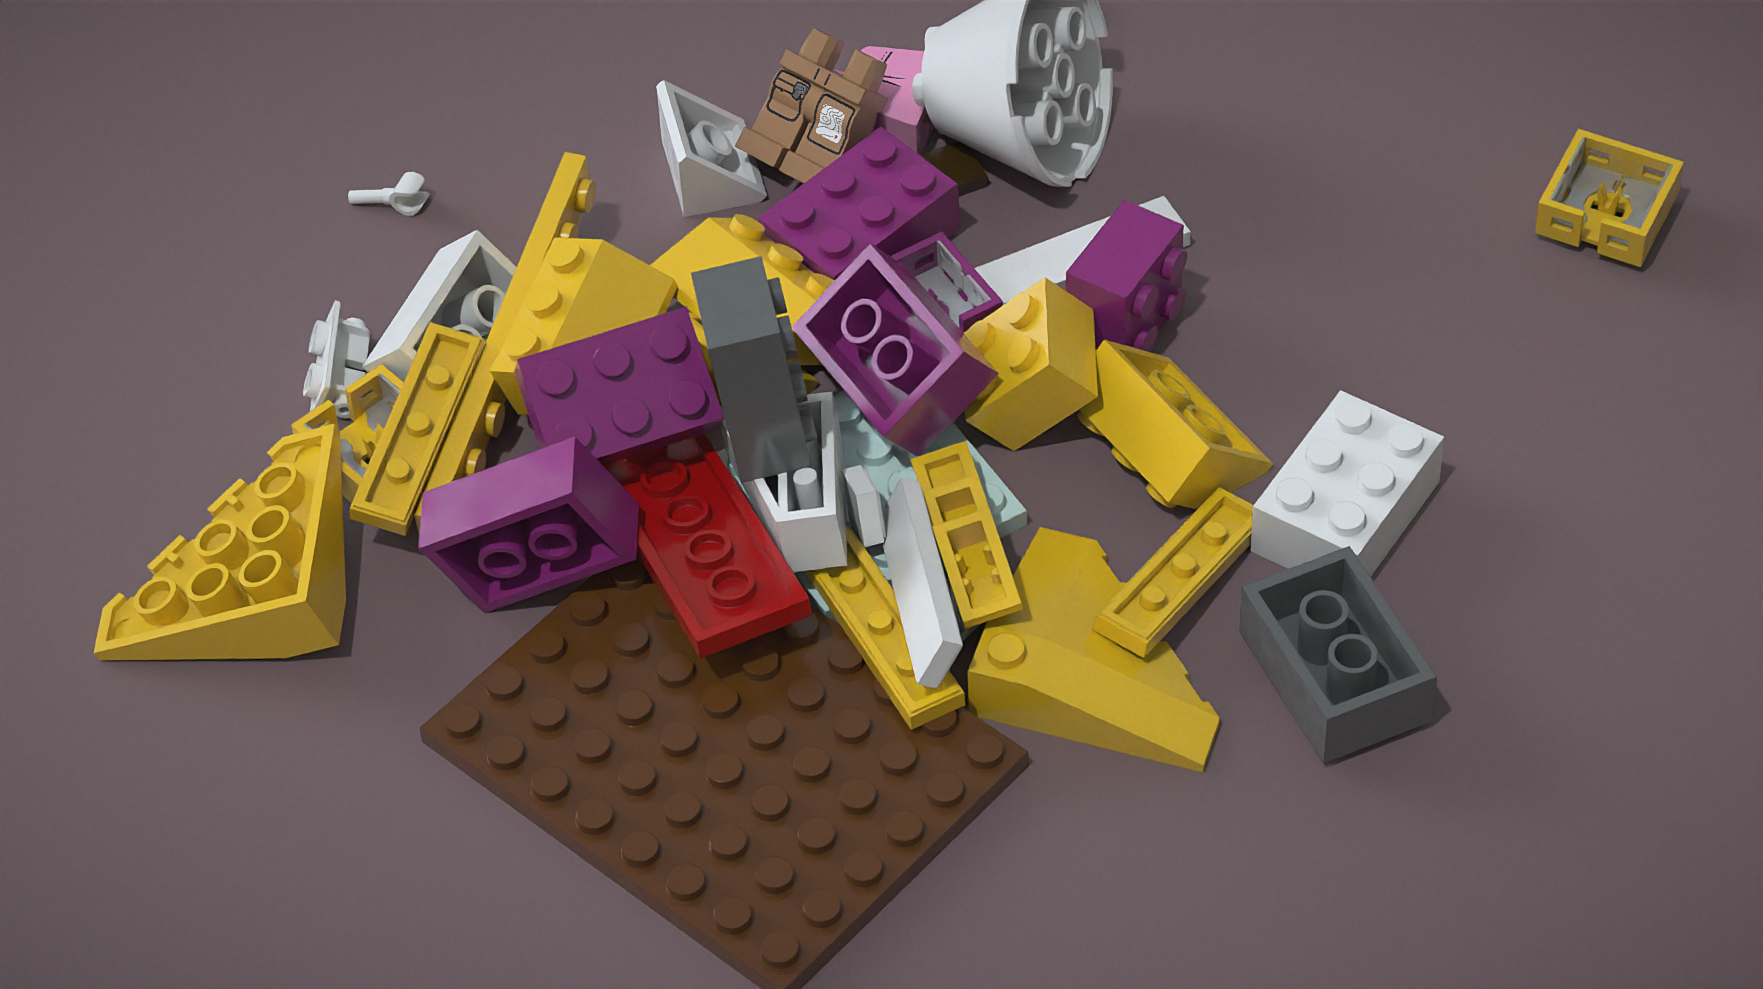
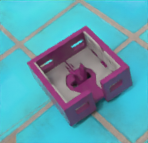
M942 231L890 256L906 266L963 333L975 322L983 320L1003 306V300ZM929 255V257H927V258H925V259H923V260H921V261H919V262H917V263H914V261H917V260H919V259H921V258H923V257Z

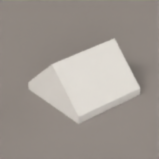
M665 80L661 81L656 86L661 137L683 216L689 217L760 203L767 194L756 158L734 147L744 127H746L744 119Z

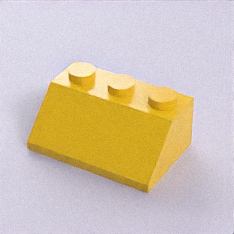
M735 214L733 218L708 217L650 264V266L676 281L678 288L673 298L700 319L701 316L691 276L692 272L762 256L767 280L779 277L786 303L787 313L776 315V317L789 315L791 327L834 282L833 279L825 275L812 272L802 264L803 257L800 253L786 245L772 241L763 234L765 228L761 223L742 214ZM792 328L798 357L788 359L787 363L799 360L800 365H823Z
M554 237L490 372L516 413L528 415L514 373L517 359L664 314L672 301L678 285L672 277L603 239Z
M1103 340L1096 350L1098 397L1080 408L1077 417L1088 429L1096 434L1105 436L1114 445L1111 453L1121 464L1133 471L1139 472L1149 482L1146 490L1155 500L1169 508L1180 505L1198 509L1219 487L1232 493L1269 471L1273 463L1169 357Z

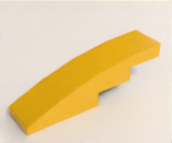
M967 441L911 458L917 481L920 482L932 528L965 629L1023 610Z

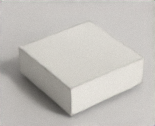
M861 465L842 469L841 473L851 525L864 547L884 543L886 533L877 487L867 470Z

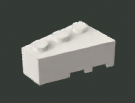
M832 391L808 394V401L797 404L798 407L810 405L818 440L806 442L811 467L741 483L764 528L792 572L847 566L845 491L841 470L844 469V446ZM724 416L720 427L728 459L740 480Z

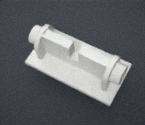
M335 301L326 322L317 320L314 325L309 343V353L316 354L317 359L316 363H311L307 372L303 396L311 398L310 412L327 400H330L335 406L336 416L350 418L345 388L365 375V372H362L364 370L362 366L367 360L370 331L361 319H340V302Z

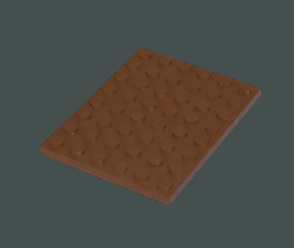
M637 552L636 560L599 572L588 578L419 728L422 742L761 989H801L1029 766L1028 751L963 707L911 730L841 625L813 606H811L812 616L700 659Z

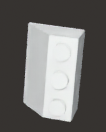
M478 230L441 248L362 367L369 373L383 364L404 382L430 322L484 338L486 342L517 267Z

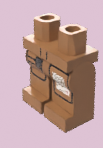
M813 28L799 53L788 49L785 50L779 63L782 67L771 82L768 97L751 129L744 127L734 147L774 168H778L783 173L802 183L807 182L871 134L876 122L877 112L882 113L888 101L887 97L877 93L888 64L855 49L842 75L833 69L846 43L830 34Z

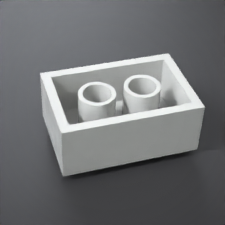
M1340 390L1254 504L1251 552L1290 569L1350 546L1371 577L1440 482L1444 436Z

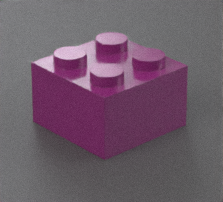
M1123 200L1066 271V291L1093 309L1095 350L1098 349L1103 340H1108L1150 352L1155 344L1158 331L1167 320L1173 321L1177 318L1186 299V290L1182 289V272L1187 261V252L1183 250V224Z

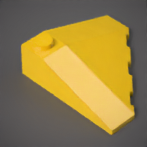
M331 424L282 437L266 452L273 461L272 465L265 469L254 483L251 482L247 485L245 481L239 478L207 508L214 518L210 524L199 532L195 539L187 542L184 537L179 535L147 565L154 575L152 580L145 583L136 595L128 600L119 592L102 609L94 648V655L98 660L289 658L338 646L346 604L341 446L340 430L337 426Z
M1039 527L1013 575L1023 610L987 622L969 666V712L979 718L1203 773L1220 726V717L1209 701L1203 702L1189 683L1188 671L1167 641H1160L1145 658H1142L1093 630L1096 614L1126 584V582H1119L1107 565V555L1097 540Z

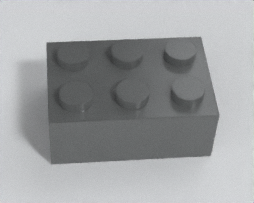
M762 256L692 272L691 276L707 348L741 483L811 467L806 442L818 439L810 405L797 406L798 403L808 401L799 360L787 363L788 359L797 358L798 355L789 315L776 317V315L787 313L779 277L767 280Z
M1350 546L1241 587L1239 632L1323 764L1433 720L1437 676Z

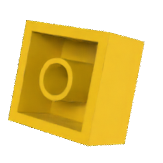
M1046 277L1024 292L1015 295L1008 303L983 320L975 322L964 332L967 338L999 373L965 409V421L1013 451H1016L1098 397L1093 309Z

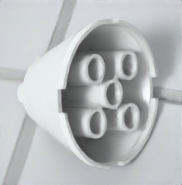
M984 0L941 26L929 27L925 34L922 73H917L913 79L912 88L916 104L926 107L932 124L940 134L953 138L1049 186H1072V181L1086 178L1095 167L1104 147L1110 123L1113 70L1112 68H1103L1099 37H1107L1108 31L1099 1Z

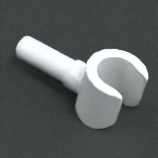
M407 172L395 188L350 190L348 199L350 204H391L399 213L413 216L422 208L430 193L419 191L425 181L422 175L415 172Z

